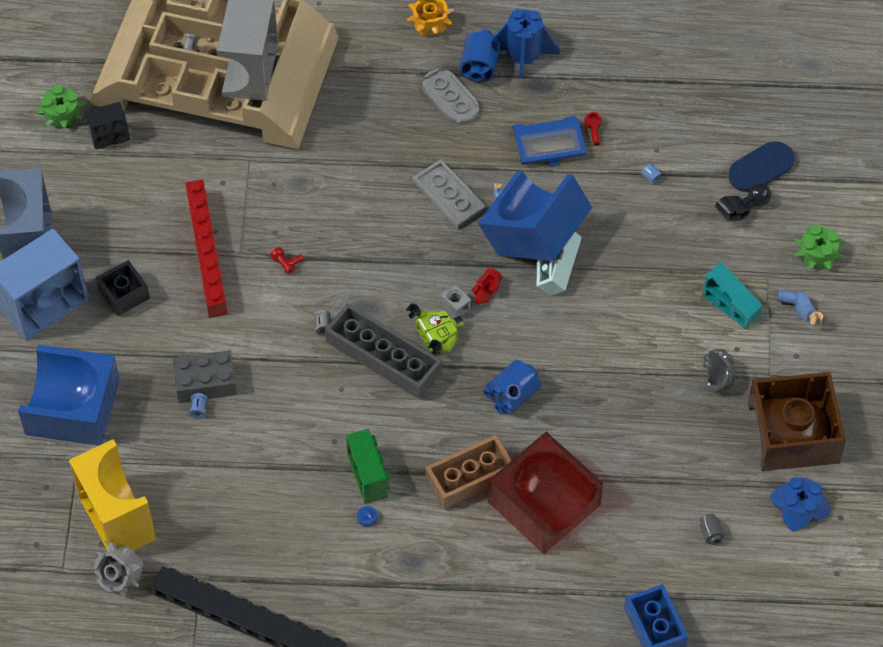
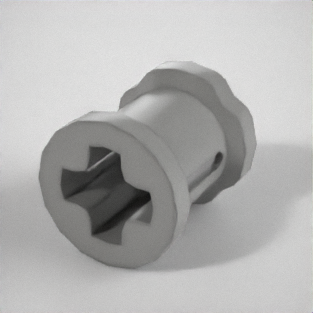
M185 33L186 39L182 49L198 52L196 49L201 36Z
M327 310L315 312L314 319L317 322L315 330L318 335H325V329L330 324L331 313Z

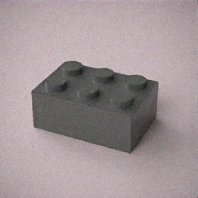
M231 350L173 358L179 403L190 402L191 395L194 393H202L208 399L237 395Z

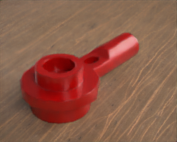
M590 112L585 116L584 124L587 128L591 129L593 145L598 146L600 145L598 128L602 125V118L597 112Z

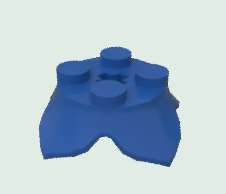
M793 477L790 482L778 486L770 495L772 504L782 509L783 521L791 531L806 527L812 518L821 520L830 515L829 502L822 493L821 486L810 479Z

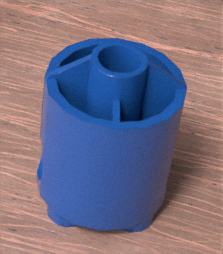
M483 29L481 32H473L466 35L460 72L471 81L487 82L495 76L501 43L498 38L491 34V31Z
M515 359L486 385L483 393L493 401L497 412L500 414L504 412L512 414L540 389L541 384L537 377L538 373L532 365Z

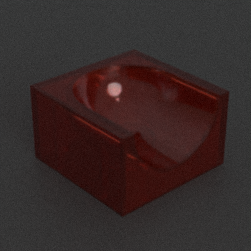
M546 431L489 479L488 503L538 550L545 554L601 505L603 482Z

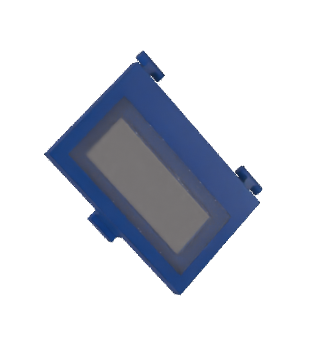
M576 116L565 117V120L525 126L523 124L512 125L522 165L548 161L549 167L560 165V159L586 155L582 133Z

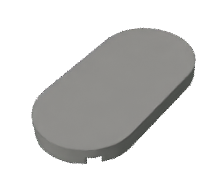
M435 69L424 76L422 82L423 93L449 122L455 125H466L472 123L479 114L477 99L452 72Z

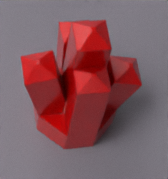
M487 268L485 273L476 281L477 284L472 288V291L476 295L474 300L477 304L489 303L494 292H498L500 282L503 279L500 272L493 268Z

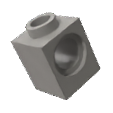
M455 285L443 292L441 306L454 318L459 315L462 317L471 310V299Z

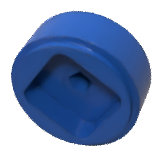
M371 506L360 508L357 512L359 524L364 527L373 526L377 521L376 510Z

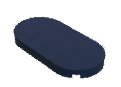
M768 142L731 165L729 169V182L735 189L749 192L754 184L763 183L767 185L791 170L795 159L794 152L788 145L782 142Z

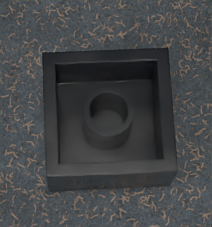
M121 102L85 111L94 149L105 148L130 140L127 120Z
M129 260L96 277L99 292L116 316L150 299L148 286Z

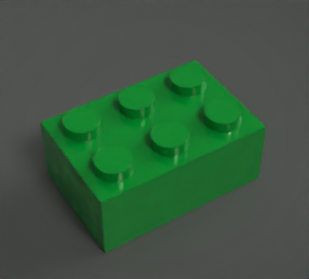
M369 428L347 434V455L364 504L387 498V490L390 489L388 482L389 474L386 468L383 469V457L380 451L377 452L376 446L378 445L375 435H371Z

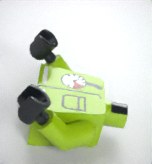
M411 303L406 311H410L408 314L409 318L413 319L416 317V330L430 353L436 355L438 353L450 352L458 339L457 329L464 326L461 316L450 319L446 311H427L419 309L416 304Z

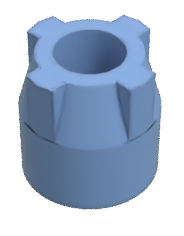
M652 163L648 164L641 172L651 184L659 180L662 174Z

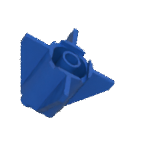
M519 9L512 11L508 21L494 35L501 43L500 50H507V55L513 58L515 63L520 64V79H523L524 64L533 63V60L538 59L541 53L560 54V47L544 26L538 11Z

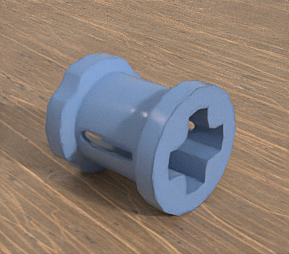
M194 393L190 399L192 407L189 410V415L196 419L205 418L207 413L205 404L208 402V397L202 393Z

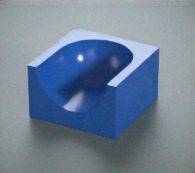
M517 171L478 224L496 253L500 256L554 261L593 207L574 175L567 174L556 191L550 193L531 182L523 171Z
M38 345L36 350L37 374L34 391L28 406L20 405L18 411L25 435L96 446L102 445L120 380L115 355Z

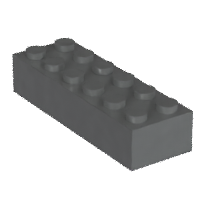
M349 303L345 305L325 329L327 343L418 399L424 395L442 373L441 359Z

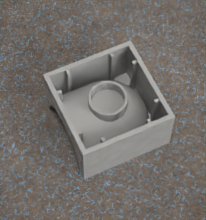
M228 0L217 48V55L229 58L222 90L223 97L267 101L278 47L275 0Z

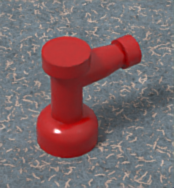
M277 247L270 253L269 257L273 261H278L283 266L284 272L287 275L291 274L295 270L294 265L304 261L303 256L299 254L297 257L287 260L284 257V250L281 247Z

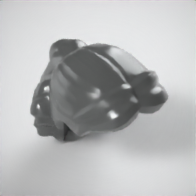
M717 348L704 355L703 367L707 369L709 377L706 385L710 391L721 393L724 389L729 388L735 380L736 371L733 366V357L725 349Z

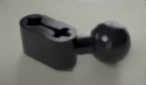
M757 183L750 188L748 196L744 199H741L740 196H724L717 201L715 207L727 221H740L749 215L750 207L753 205H767L772 197V192L766 184Z

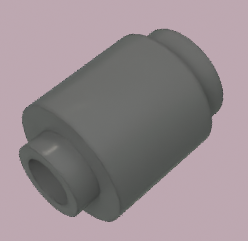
M715 514L702 516L700 518V528L706 543L711 545L721 543L725 534L718 517Z

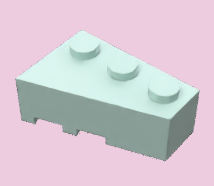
M576 232L554 261L537 259V287L549 296L566 290L582 238Z

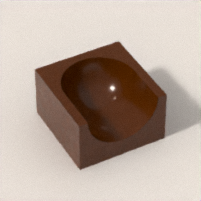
M831 372L752 380L748 408L749 410H755L759 424L761 471L840 464L846 438Z

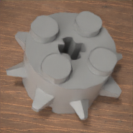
M110 542L108 552H97L98 558L95 561L94 572L98 575L96 580L107 592L118 591L122 597H125L127 587L131 585L139 587L137 581L140 579L144 565L143 560L133 550L126 546L116 547L113 542Z

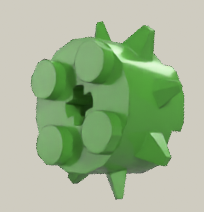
M54 85L52 89L40 98L42 107L36 113L45 116L46 126L50 125L61 129L60 126L66 128L67 125L70 127L78 119H82L80 109L86 105V102L78 100L76 90L73 91L61 85Z
M813 225L807 228L802 239L795 238L794 240L801 245L795 257L802 258L804 265L810 269L821 270V268L825 267L829 270L836 258H844L838 252V248L843 243V240L839 239L837 232L829 228Z

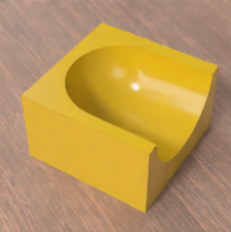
M114 439L69 459L79 499L107 551L110 542H113L116 547L126 546L134 551L156 540L148 501L145 496L135 499L123 472Z

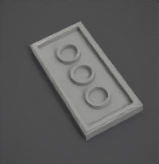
M442 159L412 177V182L457 229L487 211V206Z

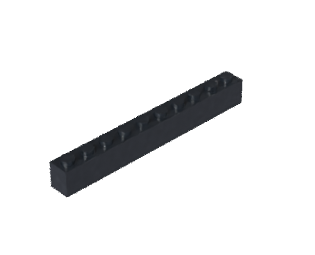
M162 566L151 585L154 596L274 647H347V644L340 638H331L321 630L310 629L302 622L296 623L289 620L283 614L277 615L272 613L264 606L258 607L248 599H239L229 591L218 590L210 583L204 584L191 575L185 576L180 574L178 570L172 567L166 568Z

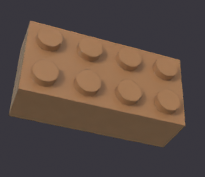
M494 435L426 466L425 478L443 509H446L513 478L515 465L498 437Z

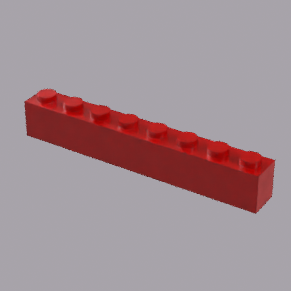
M204 180L185 182L208 316L212 318L228 315Z

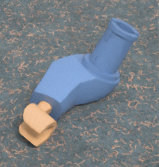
M778 290L777 301L793 303L797 315L806 322H810L811 325H814L816 322L822 323L823 314L816 312L805 292L800 290L796 292Z

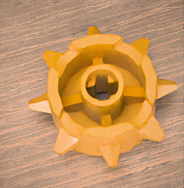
M417 0L415 4L408 5L412 10V16L406 20L413 21L414 28L423 37L443 33L446 30V26H451L452 24L448 19V14L454 11V9L447 8L445 0Z

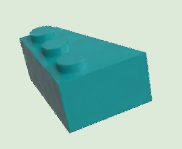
M721 261L706 274L702 296L743 328H748L761 315L762 304L751 294Z

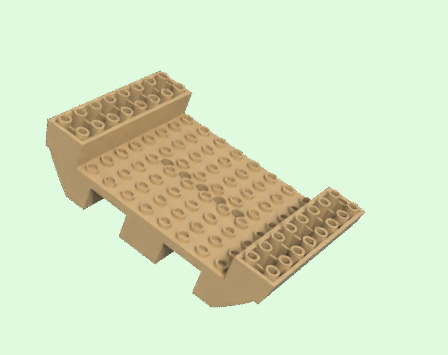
M131 0L92 93L90 105L101 107L121 102L125 112L128 102L133 101L262 129L263 142L298 150L338 41V35L333 23H329L304 0H283L280 8L275 7L278 47L267 101L223 97L222 90L229 59L228 57L211 54H217L228 0ZM185 33L201 36L196 49L201 52L177 48L178 46L184 48Z

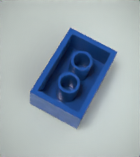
M664 584L625 597L624 609L642 647L687 646L688 635Z

